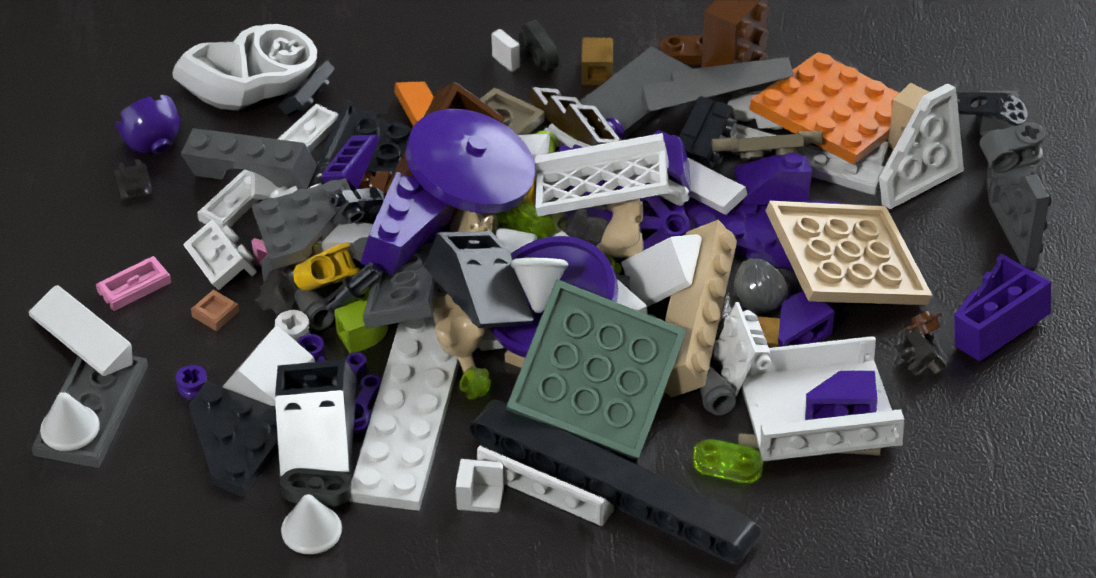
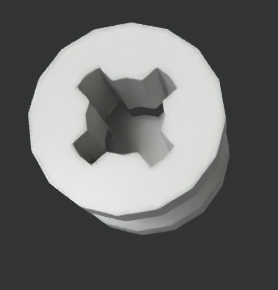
M288 310L282 312L275 320V326L280 327L296 342L302 336L310 334L308 330L309 319L301 311Z

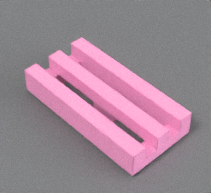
M152 256L97 283L96 288L99 295H103L104 301L110 303V308L116 311L170 284L171 277L159 261Z

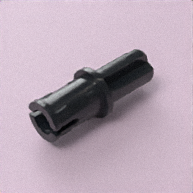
M371 262L353 277L347 276L343 280V284L324 299L325 304L331 302L326 306L327 309L335 314V309L351 304L355 300H362L365 297V292L381 280L383 270L376 263Z

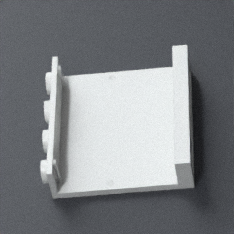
M874 336L769 348L773 356L771 366L764 370L758 367H750L741 389L763 461L902 445L904 416L901 410L891 409L874 361L876 341ZM840 370L875 371L878 398L877 412L805 420L806 393Z

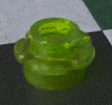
M472 366L463 374L460 381V390L468 394V399L474 400L488 392L491 385V380L488 378V370Z

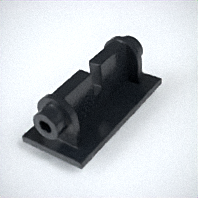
M377 187L356 189L354 193L352 190L334 191L328 198L329 205L337 213L331 221L332 224L375 221L385 199L383 191Z

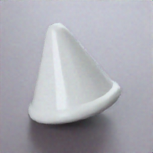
M519 258L512 260L510 263L516 272L532 309L537 313L544 311L556 279L560 280L564 270L568 267L567 261L553 258Z
M62 392L58 394L49 413L43 419L40 433L43 441L49 447L59 451H73L92 442L99 431L100 423L93 410L82 405L68 393Z
M304 495L293 511L286 516L281 528L285 544L290 549L302 554H318L329 550L338 542L342 533V524L338 515L333 510L325 507L312 495Z

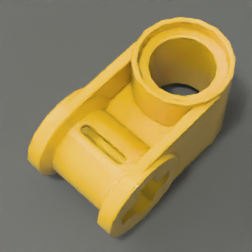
M349 242L327 249L297 265L293 272V279L297 287L303 291H313L331 283H339L347 276L352 277L358 273L360 268H356L348 250L350 248ZM311 268L315 270L317 278L313 276Z

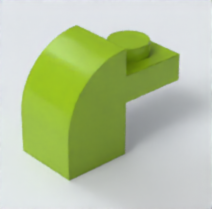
M370 289L365 292V297L362 300H355L351 304L334 310L337 334L350 354L376 345L385 337L389 328V324L371 328L365 327L363 315Z

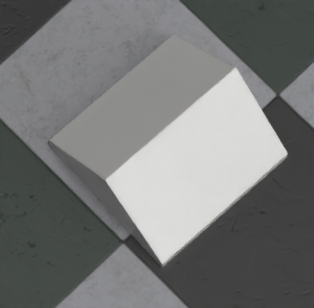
M698 234L669 237L622 261L621 264L625 275L630 276L632 293L648 307L691 286L702 238Z
M276 325L223 385V388L276 407L275 389L278 365L315 362L309 352Z

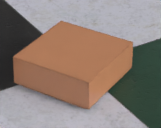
M214 289L191 308L193 318L215 331H218L239 312L238 303Z

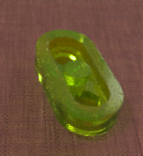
M524 201L512 209L497 213L498 221L504 227L515 231L536 234L537 240L552 237L555 234L556 229L552 219L548 215L538 216L536 207Z
M715 439L700 441L694 447L693 465L702 474L740 483L754 482L762 475V456L754 448Z

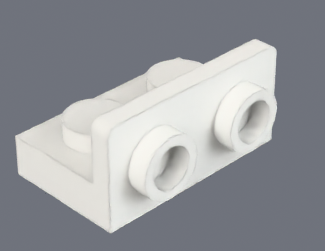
M212 219L183 244L212 285L218 290L243 269L251 276L257 273L250 263L254 260V257L242 244L239 246L236 244L239 237L227 224L222 228Z

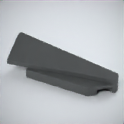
M789 57L671 71L670 81L642 84V110L655 111L696 101L700 96L708 98L763 91L776 80L792 77L793 70Z

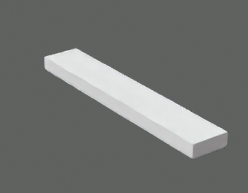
M315 104L278 139L305 143L309 152H311L330 135L339 114ZM243 170L197 212L198 220L207 224L214 219L222 228L226 224L231 227L252 207L251 204H255L260 200L251 198V171Z
M738 125L734 136L735 139L776 135ZM808 144L795 147L797 154L807 156L812 170V177L872 195L876 194L880 186L879 176L885 166L860 160L853 165L819 147ZM772 149L763 150L764 156L746 158L756 161L774 155H772ZM725 151L740 156V152Z

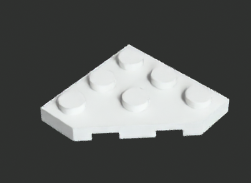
M945 84L922 96L879 176L882 205L889 209L964 171L956 87Z

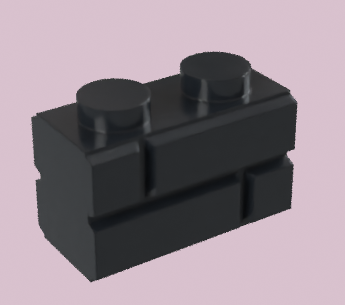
M698 97L679 136L685 145L687 158L711 170L715 163L720 164L722 162L725 151L713 152L712 139L731 138V136L735 135L738 121L735 120L734 108L721 102L716 103L714 100L706 97Z

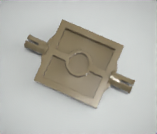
M800 130L797 134L739 139L731 136V138L712 139V151L740 152V158L764 156L763 150L772 149V155L796 153L795 147H801L806 144H822L821 130L802 132Z

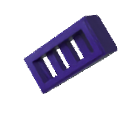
M377 135L351 136L324 170L321 176L323 182L346 178L350 190L355 191L358 189L380 138Z

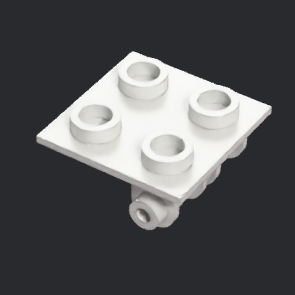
M739 302L735 303L730 315L726 317L724 328L713 347V357L718 362L722 378L735 390L736 396L750 367H758L762 370L767 369L771 366L773 359L757 315L749 310L742 312Z

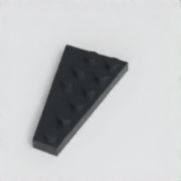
M346 99L318 161L321 160L322 163L331 162L353 135H377L380 140L366 171L371 172L373 177H375L378 170L392 171L394 173L406 151V144L413 128L397 121L386 122L379 118L378 113L372 110L367 112L355 108V103Z

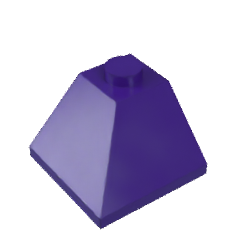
M797 153L774 155L734 167L736 182L745 186L748 194L742 200L743 204L768 205L769 201L808 203L812 170L807 156Z

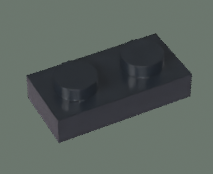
M328 60L315 66L307 79L302 81L296 89L290 91L278 107L285 115L296 109L299 112L306 109L313 102L311 96L314 92L315 94L319 93L329 84L327 78L335 68Z

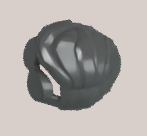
M759 258L743 261L734 279L737 302L740 303L741 308L746 307L755 313L764 314L777 309L791 294L790 284L785 281L784 276L779 270L767 261Z

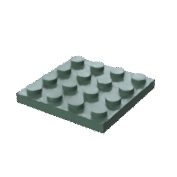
M556 279L506 410L555 426L585 441L638 460L687 330Z

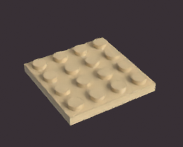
M769 201L765 211L808 301L928 305L932 293L886 206Z

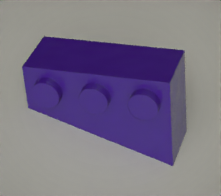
M396 172L368 235L360 264L367 265L374 262L383 272L390 275L394 274L416 253L417 248L424 242L428 243L440 227H445L450 222L455 207L431 195L415 178Z
M1000 254L996 259V266L993 270L986 272L982 277L983 283L977 291L973 290L954 314L955 347L978 361L983 360L1051 314V282L1003 254Z

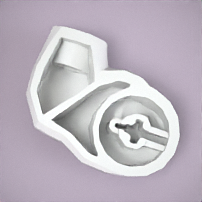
M280 24L253 26L242 31L234 42L200 43L190 48L176 63L173 70V78L195 96L210 105L220 109L241 110L262 99L280 96L296 89L312 72L317 59V49L304 33L292 27Z

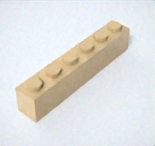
M719 219L686 232V235L698 234L702 241L692 284L671 295L665 322L687 330L664 390L671 398L705 386L737 244L734 234L727 230Z

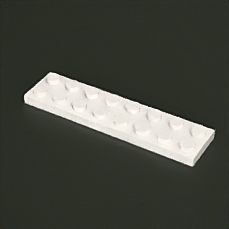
M438 292L437 296H445L448 293ZM433 317L399 322L353 476L350 502L420 511L460 363L456 356L449 355L442 350L435 333L436 323Z

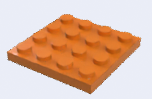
M817 52L793 69L792 77L776 81L752 98L749 110L794 134H797L800 130L802 132L821 130L822 144L816 143L815 145L855 165L889 138L893 99L899 93L886 87L882 82L859 73L855 68L847 67L834 60L831 56Z

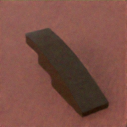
M532 87L528 95L530 101L535 107L545 111V118L570 137L590 146L621 141L595 106L581 105L576 97L562 96L558 89Z

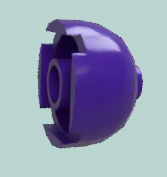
M160 95L162 100L153 101L151 96L134 102L120 113L122 120L120 123L116 120L115 125L122 140L129 148L138 153H154L156 155L170 149L171 144L176 140L181 129L179 113L171 97Z

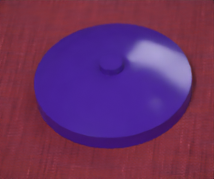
M445 109L432 112L421 118L414 125L406 144L407 164L419 184L437 199L461 210L489 214L512 209L526 198L535 179V162L524 141L503 123L478 112L463 109Z
M570 236L546 237L523 245L511 253L512 260L519 258L565 260L568 263V267L564 270L560 281L617 302L618 283L609 260L600 249L585 240ZM524 292L534 320L532 325L489 328L496 340L504 348L526 358L544 311L540 313L535 312Z

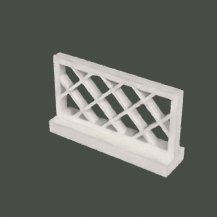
M663 133L534 156L537 172L536 212L538 216L668 193L667 168L669 167V160ZM634 174L640 175L635 180L628 179ZM601 180L607 181L602 186L596 185ZM650 180H654V181L660 182V183H654V184L645 185V184H646L647 182H649ZM570 185L575 187L569 192L564 191ZM617 186H622V187H624V188H622V189H620V190L612 191V190L615 189ZM586 191L591 193L587 196H581ZM553 197L559 198L557 201L548 202Z

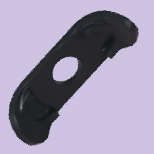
M991 92L957 93L958 114L994 115L996 119H1003L1015 126L1021 125L1027 118L1025 104L1012 94ZM978 100L987 101L984 105L979 107L970 106L973 102Z

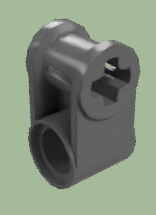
M1026 122L1018 126L989 131L981 138L979 145L992 170L1001 173L1010 169L1039 163L1043 156L1041 143L1044 141L1046 133L1041 125Z

